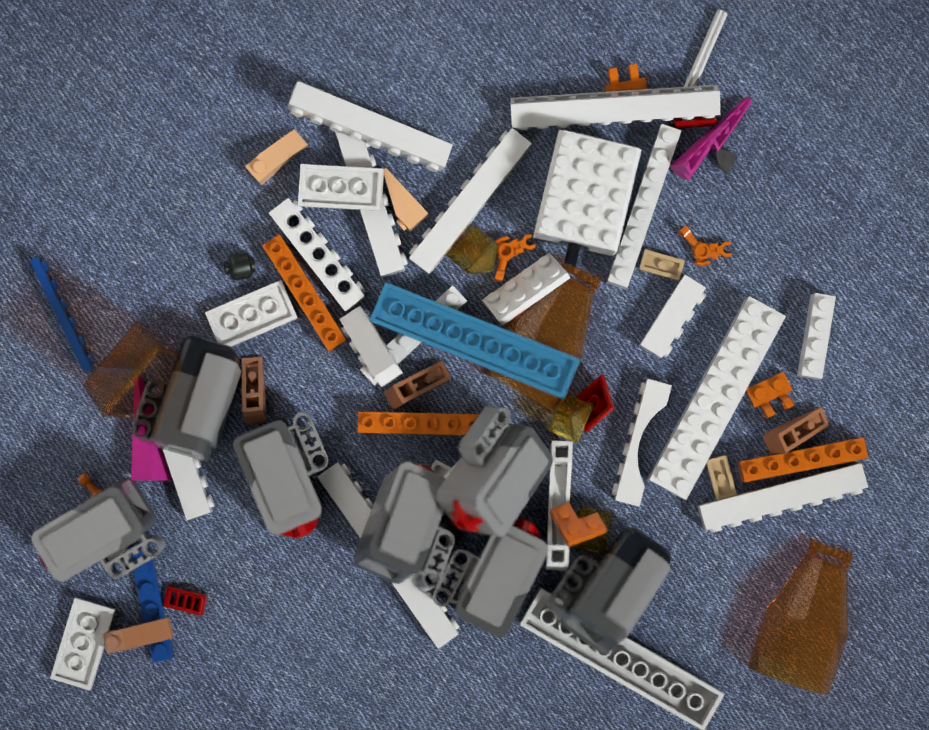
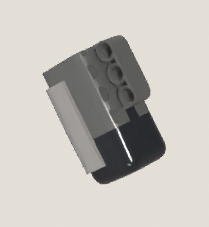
M187 336L184 338L169 383L152 379L145 386L132 424V432L137 439L153 444L160 449L209 462L212 449H217L241 375L239 368L240 360L234 348L197 336ZM156 386H160V393L152 395L151 390ZM148 406H154L155 409L152 414L146 415L144 413ZM141 426H147L148 431L143 435H139L138 429Z
M635 527L625 528L613 540L599 563H596L587 556H580L571 564L547 601L548 608L562 618L561 624L568 631L598 652L609 654L629 636L671 569L669 565L671 554L666 548ZM577 564L583 565L585 572L580 571ZM566 581H571L574 584V588L568 587ZM555 597L561 598L563 605L557 604Z

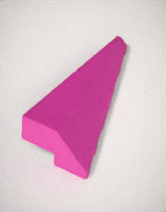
M748 97L744 98L670 165L674 174L689 181L710 149L719 151L752 104V100Z
M135 376L133 421L145 389L144 379L140 376ZM148 406L145 409L144 413L146 415L154 412L152 406ZM141 426L138 429V434H145L148 431V427ZM133 434L131 480H173L163 449L140 441Z

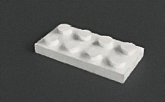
M300 164L298 206L381 211L384 169Z
M549 252L500 288L490 293L482 301L501 326H503L570 279V276Z
M282 280L205 312L217 342L231 347L298 319Z
M78 597L74 598L50 679L92 690L105 647L103 633L110 631L116 611L115 608Z

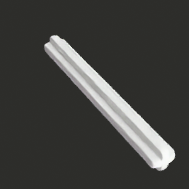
M720 9L717 10L684 87L697 86L727 17V12Z

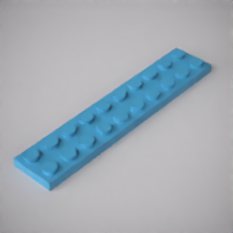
M385 282L369 320L372 323L562 399H565L580 362L579 358Z

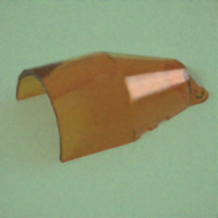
M563 264L562 267L567 272L591 284V287L588 288L570 278L507 322L503 329L579 358L581 361L594 293L602 279L598 276L595 278L577 267ZM482 367L479 371L531 398L550 412L553 411L559 400L557 396Z
M814 539L810 541L806 555L766 608L747 666L748 668L790 685L822 695H829L848 636L847 570L852 558V552L847 550L843 552L828 547ZM816 551L841 559L840 566L814 557Z

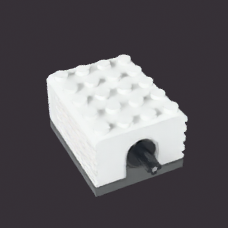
M559 130L533 239L566 246L567 251L563 264L576 267L580 250L613 258L618 250L641 149Z

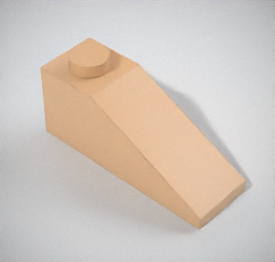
M294 129L261 152L245 167L262 186L307 147L308 144Z
M385 168V180L396 217L398 218L396 223L404 231L408 229L411 232L429 216L428 212Z

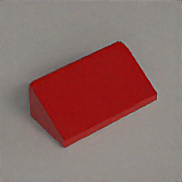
M696 116L690 120L682 119V117L673 118V128L684 129L714 126L717 118L716 116L714 118Z

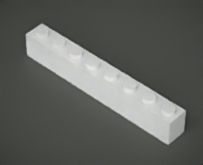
M299 81L294 86L286 108L294 116H305L314 124L327 125L334 132H344L349 134L351 139L369 142L368 145L373 148L379 149L381 147L388 150L387 152L393 156L401 155L407 158L408 162L423 164L426 166V169L433 172L441 171L445 168L453 144Z
M661 124L606 281L607 284L625 290L628 288L682 130Z
M513 128L501 135L499 138L501 143L497 148L492 147L486 154L488 159L484 164H478L473 171L475 175L471 180L467 179L460 187L462 192L459 196L454 195L447 204L449 206L448 210L445 213L443 211L440 212L435 219L436 225L432 229L428 228L422 235L424 240L421 244H415L410 250L409 254L411 256L409 260L428 275L431 274L530 149L532 143Z
M336 132L346 167L373 168L377 166L373 154H368L367 148L371 147L368 145L369 142L364 140L357 141L351 139L349 134ZM382 194L381 211L360 210L382 278L405 271L404 265L408 264L405 254H400L398 246L402 245L398 233L394 234L392 226L395 225L392 213L387 214L386 206H389L386 194Z
M855 463L738 494L734 497L700 504L697 507L703 529L713 533L721 531V526L730 525V528L742 525L744 520L749 519L750 522L762 520V516L766 514L774 517L783 514L782 510L790 508L792 512L803 509L802 505L810 503V506L822 504L823 499L830 498L831 501L842 499V494L849 492L851 496L863 493L862 489L868 488L862 463Z

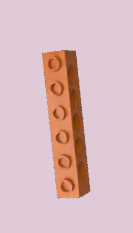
M279 234L262 246L327 350L331 353L348 342L282 236Z
M358 412V433L466 435L480 414Z
M864 437L788 451L787 453L737 461L741 482H749L866 459L868 454Z

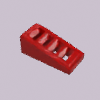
M167 586L163 607L203 616L208 594ZM172 592H176L174 604L170 603ZM180 594L184 595L182 606L178 605ZM188 596L192 597L190 607H186ZM199 598L198 608L194 609L195 600Z

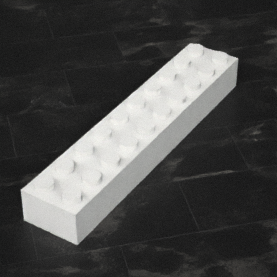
M750 296L745 298L647 480L687 500L786 317L785 315Z
M539 587L519 622L522 627L695 727L705 730L725 695L722 691L628 637L609 654L598 652L562 626V618L554 614L547 605V601L552 593ZM555 597L556 603L563 605L562 599Z

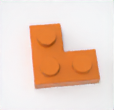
M569 502L550 509L549 514L567 547L606 533L607 528L598 512L578 519Z

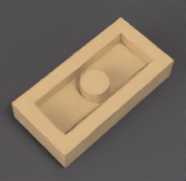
M645 249L639 270L679 281L685 260Z
M727 455L708 459L706 465L715 500L718 501L737 496Z

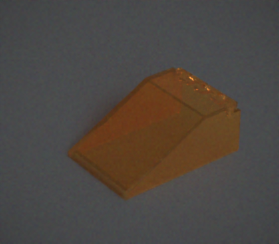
M140 321L134 323L83 384L90 398L104 416L129 418L131 414L117 404L118 400L159 351L175 357L178 355V351Z

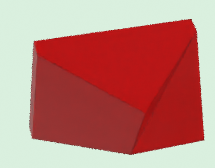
M602 374L575 398L586 432H589L614 410L605 375Z

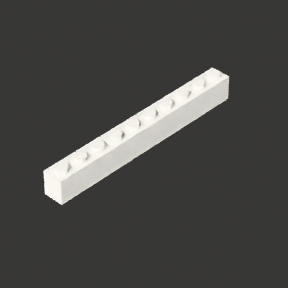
M718 85L510 98L512 128L517 130H526L529 127L546 129L549 126L555 125L565 128L571 124H578L579 126H589L591 123L608 125L611 122L618 121L627 124L633 120H640L641 122H651L653 119L671 121L673 118L681 117L682 119L690 120L696 116L714 118L715 115H720V89Z
M337 462L320 474L318 479L361 538L374 504L369 497L367 499L361 494L363 488L357 480L353 482L349 477L351 471L346 464L341 465L340 462ZM415 577L400 584L392 583L438 649L459 635L457 629L460 627L453 617L449 619L445 613L447 611L446 606L440 607L434 603V589L421 591L416 586Z

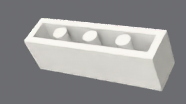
M687 275L682 276L639 344V347L658 359H661L663 356L667 357L673 348L670 344L674 338L678 340L684 331L681 328L685 321L689 322L693 317L695 311L692 309L696 303L700 305L706 294L703 292L706 287Z
M814 293L810 296L797 373L799 377L816 380L823 377L836 296Z
M358 306L339 319L344 326L341 328L343 334L347 339L351 338L352 341L349 344L355 353H360L358 359L364 368L368 367L369 370L366 373L372 382L377 381L382 387L403 373L361 306Z
M163 449L186 520L213 512L212 507H215L212 496L207 495L205 488L208 487L205 476L200 474V460Z

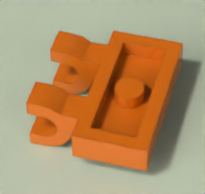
M637 64L627 67L630 81L619 82L617 67L610 68L607 71L610 84L604 85L605 92L647 89L646 79H639Z
M784 372L746 389L753 407L760 406L766 419L775 415L772 406L769 404V401L779 397L784 410L794 406L793 401L787 394L792 391V388Z

